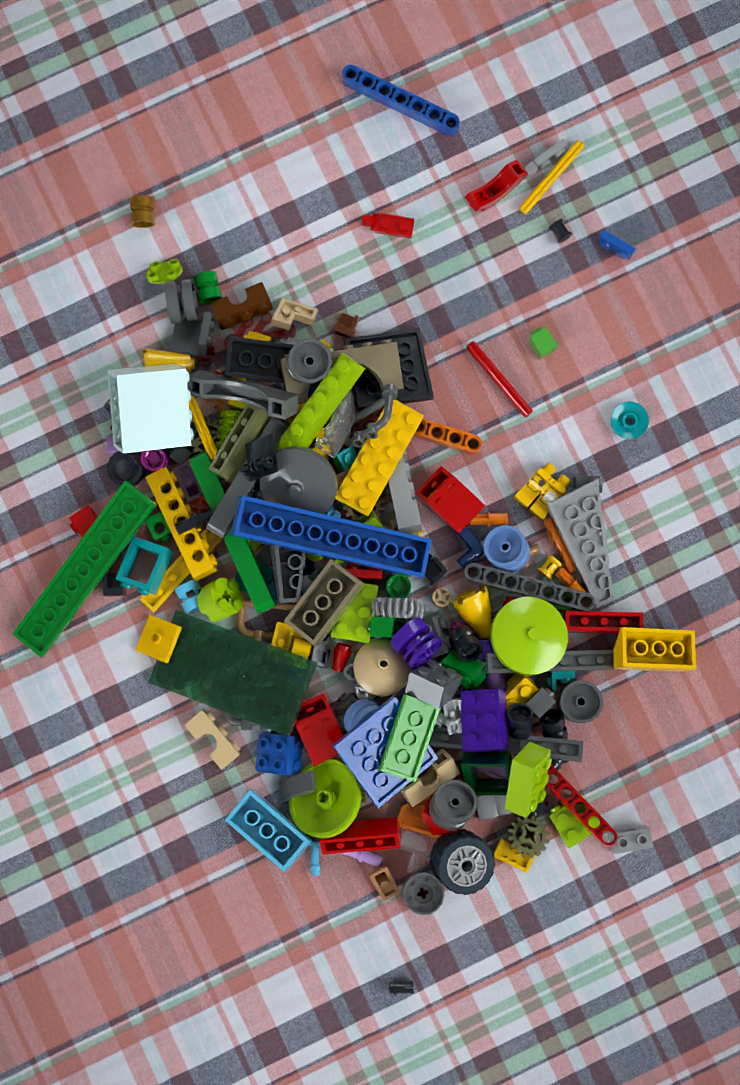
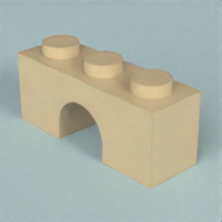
M201 710L184 726L196 740H199L205 734H211L216 738L217 747L209 756L223 770L241 754L239 752L241 748L234 740L230 741L227 738L228 732L222 725L219 727L214 722L216 718L209 710L207 712Z
M443 748L435 753L438 759L430 765L425 775L417 777L416 782L411 781L400 790L403 797L412 807L435 792L442 783L452 780L460 774L453 758Z

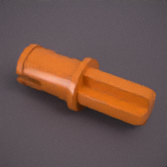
M487 512V514H478L469 524L487 525L488 527L490 525H507L508 516L507 513Z
M563 567L557 570L555 576L567 588L588 593L577 582L578 579H574Z

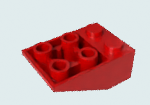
M442 466L415 491V495L422 505L458 533L485 508V504Z
M324 693L289 708V712L313 766L338 756L332 745L342 738L343 734Z

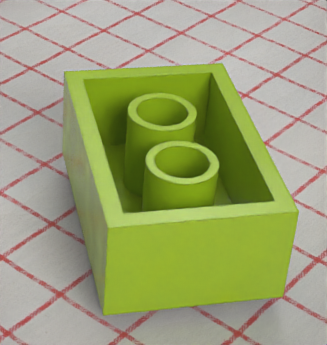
M365 584L332 628L331 638L361 643L370 642L371 636L368 625L371 617H374L372 615L373 600L377 598L378 585Z
M529 742L512 760L505 803L506 810L526 818L531 811L534 812L539 802H543L546 796L544 788L549 779L547 771L552 762L550 749Z

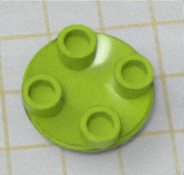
M171 259L166 262L154 261L150 263L146 279L152 284H165V282L177 279L182 274L183 268L178 259Z

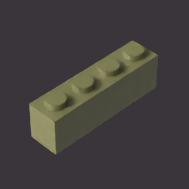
M247 403L208 469L220 478L232 483L247 459L245 444L260 438L272 416L267 415L262 409Z

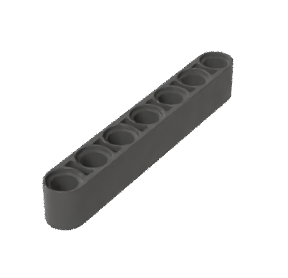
M272 417L260 438L274 433L275 444H277L290 426V423L283 419ZM239 471L210 518L206 529L224 539L232 528L238 497L242 495L251 497L260 479L250 482L249 476L242 475Z
M470 563L464 571L466 579L472 583L525 597L540 598L548 603L570 609L591 611L595 605V599L589 593L492 567ZM476 568L479 574L476 577H470L468 571ZM494 573L497 575V580L489 582L486 579L487 575ZM508 578H513L516 580V585L514 587H507L505 581ZM532 583L535 586L534 591L526 592L524 590L525 584ZM551 588L554 594L552 597H545L542 593L543 590ZM564 593H569L573 599L567 603L562 600L561 596ZM583 598H588L591 600V606L583 607L580 601Z

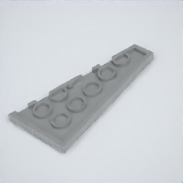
M599 478L546 504L588 593L595 599L594 606L596 608L614 599L609 572V556H607L606 549L607 540L604 516L601 509L602 500L599 493Z

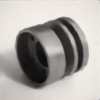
M416 872L410 875L404 882L402 899L413 913L430 915L436 912L443 904L445 896L444 887L434 875L426 872ZM421 887L428 892L425 894V898H422L420 895L417 896Z

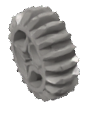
M375 598L372 604V615L374 617H394L412 620L416 617L422 619L424 602L407 598Z

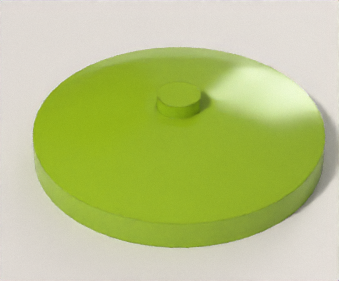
M521 597L510 601L497 612L491 625L490 638L495 655L505 667L522 675H538L552 669L560 662L567 648L568 632L563 617L553 605L540 598Z
M330 759L317 766H313V763L307 765L300 773L314 771L316 790L306 796H296L289 800L290 814L296 826L304 833L316 838H330L342 833L354 821L361 805V785L346 764Z

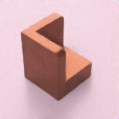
M341 313L338 323L334 326V334L343 338H352L359 322V316L355 315L353 317Z

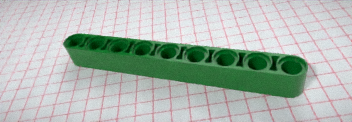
M205 451L190 458L189 462L213 514L226 491L220 477L208 469L212 461ZM230 530L224 541L258 614L276 606V602L248 540L230 536Z

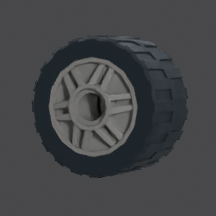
M458 829L455 833L443 834L437 839L430 852V865L433 874L448 890L453 891L455 894L468 895L477 893V891L482 890L490 882L494 874L495 857L489 845L474 832Z

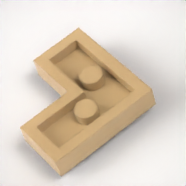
M282 298L272 317L271 325L289 330L293 321L296 320L312 326L318 309Z

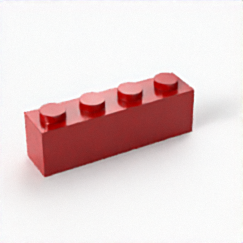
M565 611L563 613L568 633L619 634L622 627L644 628V612Z
M398 817L353 821L342 833L330 838H319L322 853L325 855L400 848L401 828Z

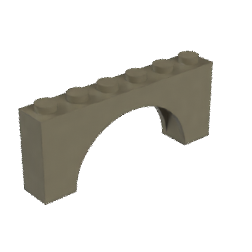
M391 339L382 340L379 345H372V342L362 343L359 348H353V345L342 346V350L334 351V348H328L331 353L332 365L344 353L369 370L378 380L382 391L383 387L387 384L397 386L398 390L404 388L397 342L391 343ZM285 354L284 358L280 359L285 391L298 394V405L305 404L308 401L310 384L297 382L291 377L286 364L288 354ZM310 357L306 359V363L308 365L313 364L311 362L312 359Z

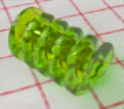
M235 410L220 412V416L224 419H220L218 422L222 426L218 427L217 431L222 434L216 435V439L220 440L215 442L217 448H221L242 412Z

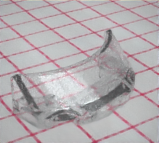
M351 389L334 411L330 423L324 429V436L322 438L319 437L315 443V447L332 458H335L344 444L356 416V405Z

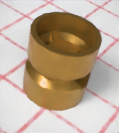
M148 195L130 197V208L133 211L130 213V225L136 228L153 227L155 225V214L152 212L155 208L154 198Z

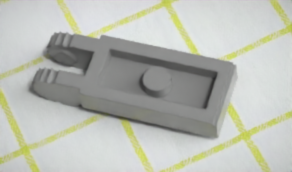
M561 139L524 167L528 173L525 179L533 177L539 167L543 169L551 163L550 159L554 156L558 158L566 152L565 148L568 145L566 140Z

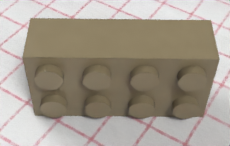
M330 559L283 622L312 645L319 646L365 586V583L338 562Z

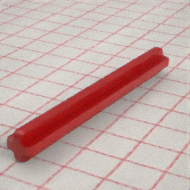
M470 342L466 349L525 418L533 412L531 407L476 342Z

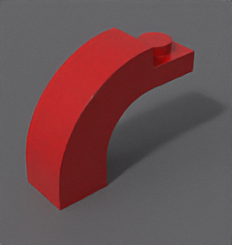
M518 160L506 164L492 180L482 187L469 192L464 198L476 212L479 210L483 212L507 196L525 179L528 173Z

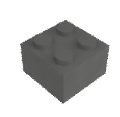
M427 661L409 673L405 693L436 708H441L458 696L462 675L456 673L453 669L440 666L435 661Z

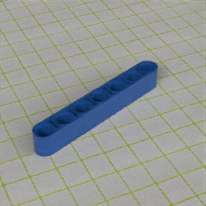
M347 65L343 68L342 78L346 87L447 136H454L458 132L460 120L456 114L355 65ZM348 74L355 75V77L352 79H349L346 76ZM370 82L372 85L366 87L363 83ZM382 90H387L389 93L386 95H382L379 92ZM398 98H403L405 102L398 103L396 100ZM420 106L422 110L415 111L413 107ZM436 114L438 115V118L432 119L430 118V115ZM448 122H453L455 126L448 127L446 124Z

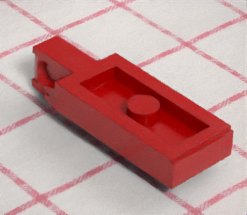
M373 213V216H362V226L371 227L370 230L375 231V233L412 238L415 218L383 213Z

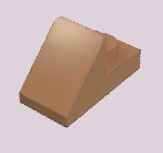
M386 864L368 873L383 902L401 893Z

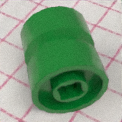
M205 271L193 276L194 286L198 289L196 294L199 304H210L222 298L221 289L216 286L218 284V277L215 271Z
M397 574L390 577L386 590L391 598H406L411 592L412 586L410 580L405 575Z

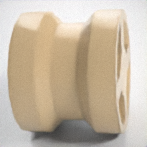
M438 588L432 595V601L437 607L447 606L452 599L450 591L446 588Z

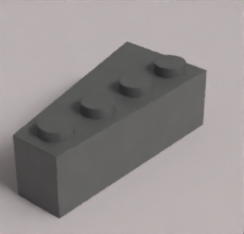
M270 545L276 603L299 601L303 567L306 558L305 553Z

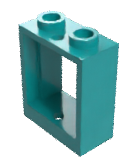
M133 536L116 580L121 582L120 586L131 590L133 587L138 589L137 592L148 596L149 593L156 595L173 552L166 547ZM139 549L159 556L147 585L128 578Z

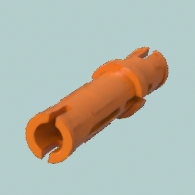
M553 518L542 522L550 536L549 540L555 545L567 572L571 573L577 570Z

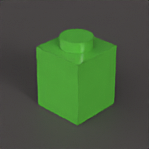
M539 327L530 333L531 336L528 341L539 359L556 351L558 345L547 327L542 330Z

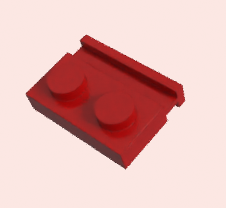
M348 565L347 570L358 579L382 581V571H378L379 569L367 567V570H361L359 566Z

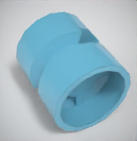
M193 579L174 589L178 598L183 600L181 605L186 614L199 609L197 596L200 593L201 586L198 581ZM194 592L195 595L187 597V594Z

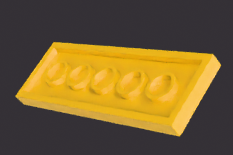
M393 400L392 414L389 422L378 431L376 439H366L338 489L335 500L368 517L424 415L397 400ZM383 409L382 413L380 414V416H379L377 422L382 418V416H383V414H384V409Z

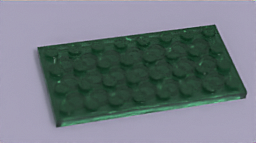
M176 610L171 623L182 627L169 662L165 663L156 660L148 683L286 736H291L318 662Z

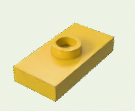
M499 838L493 851L494 857L528 873L536 855L534 854L532 859L529 858L528 854L522 858L521 852L517 855L514 854L516 851L515 847L509 848L512 843Z

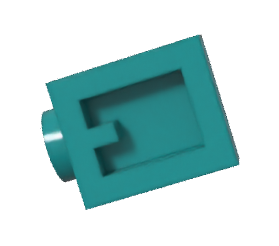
M575 671L550 672V676H547V687H550L551 691H557L556 679H559V683H570V679H576Z

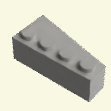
M405 450L385 486L386 495L391 497V501H388L390 513L394 512L395 518L392 519L394 530L412 534L422 532V525L417 501L414 498L413 482L410 481V468L406 460Z

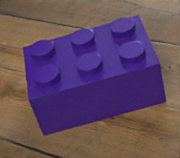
M501 689L461 691L463 751H507L506 691Z

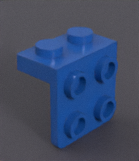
M260 733L258 736L256 771L280 775L299 774L302 768L301 760L304 748L301 737Z

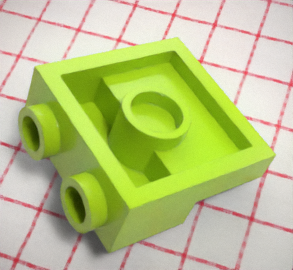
M557 804L550 809L551 813L548 816L569 849L591 835L564 805ZM577 804L574 809L577 813H583L586 807L583 804ZM595 818L590 819L588 822L592 828H597L600 825Z

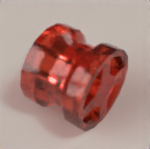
M196 497L190 504V510L194 515L200 513L201 510L205 511L210 508L204 497Z

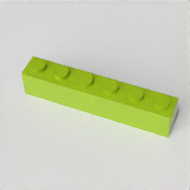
M342 353L277 442L276 451L292 446L308 448L365 368L348 355Z

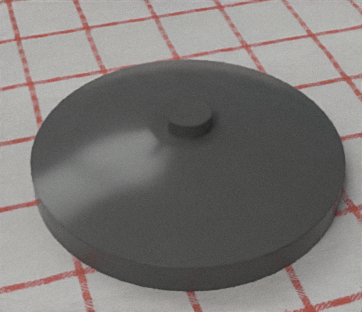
M292 446L278 450L276 453L279 471L260 478V489L265 501L325 514L334 503L338 491L337 477L330 463L322 455L309 448Z

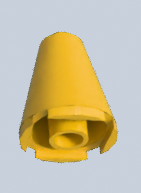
M143 349L144 367L177 364L186 368L189 374L192 373V369H195L194 358H190L188 354Z
M479 585V590L475 591L473 587L455 597L456 601L451 600V604L464 621L473 628L479 639L490 640L493 622L491 617L492 608L486 586Z

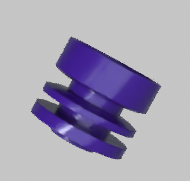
M416 617L406 623L390 641V645L399 655L406 652L403 659L405 662H409L408 665L412 669H416L429 661L443 643L439 637L435 638L436 634L434 632L427 633L429 627L420 617Z

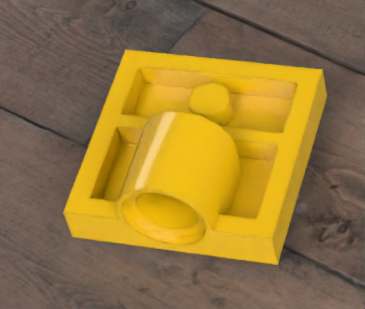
M277 621L267 659L305 669L312 644L286 623Z

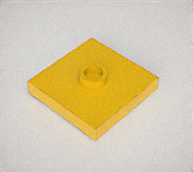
M149 614L135 651L168 663L182 627Z

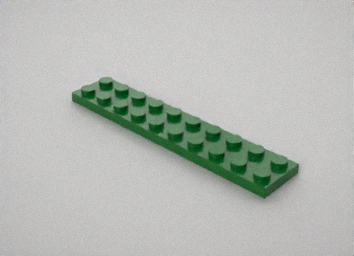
M125 480L12 634L41 658L45 657L157 504Z

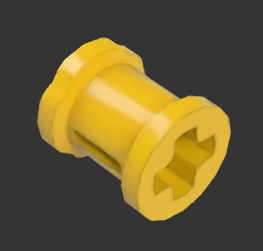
M549 554L547 556L548 559L537 570L550 580L552 578L551 575L562 564Z

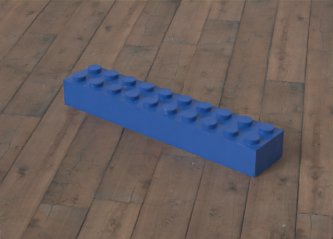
M243 495L238 497L230 534L233 537L415 578H424L432 542V539Z

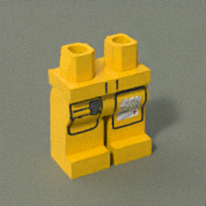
M551 463L546 464L542 469L539 468L513 497L527 508L538 494L541 495L528 510L540 521L549 513L546 504L561 497L570 482V479L563 474L557 481L554 480L551 475L556 471V468Z

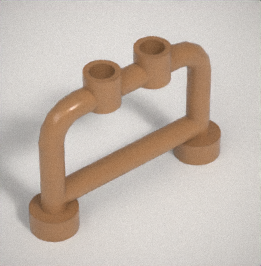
M240 591L243 608L237 613V628L243 636L252 637L253 642H264V639H273L274 632L250 630L244 626L246 606H254L249 594ZM298 601L278 603L272 608L292 610Z

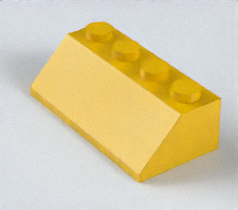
M622 627L614 647V669L674 672L695 670V631Z

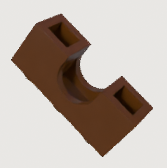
M263 282L245 288L247 298L241 304H232L227 296L210 303L221 331L273 310Z

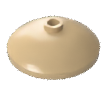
M375 639L366 643L360 648L354 660V675L358 684L366 692L375 696H391L401 691L407 685L409 673L412 671V668L408 665L409 662H405L403 659L406 652L399 655L390 645V639ZM384 661L387 663V666L381 667L380 663Z

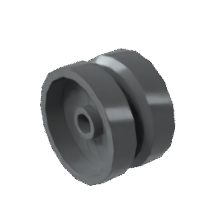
M192 278L181 281V292H179L175 281L165 282V297L171 324L182 322V310H184L185 318L188 322L198 320V300Z
M304 339L296 343L288 352L286 359L287 370L297 382L313 384L323 379L329 373L332 365L331 353L328 347L321 341ZM309 357L312 359V365L306 363V359Z
M578 680L567 683L560 690L557 705L567 720L575 723H588L599 716L603 708V697L596 685L588 681ZM579 698H582L581 700L584 701L583 705H578L577 701Z
M460 780L446 781L440 785L432 796L429 803V814L433 822L440 828L445 830L460 829L475 813L477 796L467 783Z

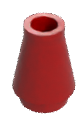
M339 642L334 646L332 670L343 672V668L352 654L351 646Z

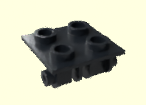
M274 433L245 444L247 464L242 465L240 473L249 476L250 482L279 471Z

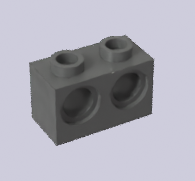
M537 687L539 690L524 703L530 706L534 717L541 718L556 702L553 699L555 695L547 687Z

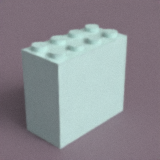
M177 364L107 370L113 443L116 449L122 453L191 446V440H193V430L190 428L192 412L189 409L188 403L191 401V394L187 389L189 373L186 371V368Z

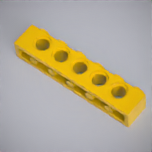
M164 467L148 475L146 480L192 577L199 581L218 571L215 566L218 562L213 554L210 555L207 549L210 547L205 537H201V526L198 529L193 528L181 535L177 533L174 524L189 518V515L194 514L190 504H186L183 499L186 495L181 487L178 488L176 484L178 478L174 471ZM167 486H171V491L164 494V489ZM178 502L179 507L176 510H172V505ZM190 536H195L194 542L188 544V538ZM203 552L202 559L196 561L195 556L198 553Z

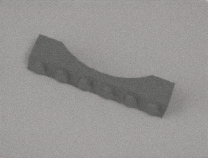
M199 370L189 375L187 389L192 396L245 402L262 409L269 416L284 420L298 413V394L204 370Z

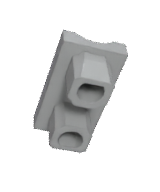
M454 698L443 706L449 735L462 733L461 698Z

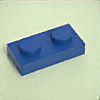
M604 229L597 240L603 248L613 250L621 259L630 260L636 248Z

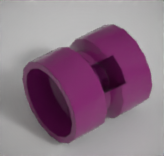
M162 449L143 451L141 454L143 466L153 473L164 467H169L170 458Z

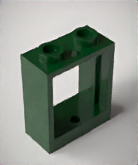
M465 752L461 762L464 781L473 789L475 795H507L512 765L511 752ZM476 767H505L507 779H478Z

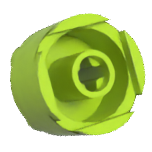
M219 578L202 587L201 592L197 596V603L201 613L206 614L210 617L208 619L213 622L222 621L243 608L242 595L239 585L235 580Z

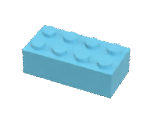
M249 790L225 819L230 826L283 872L288 871L313 841L255 790Z

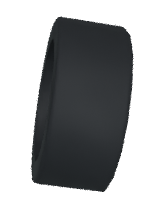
M119 451L114 453L107 464L109 478L115 484L121 486L125 480L120 479L116 475L115 465L120 459L130 458L136 463L137 472L133 478L126 481L130 482L133 486L137 485L145 474V467L141 462V458L134 452L122 453Z

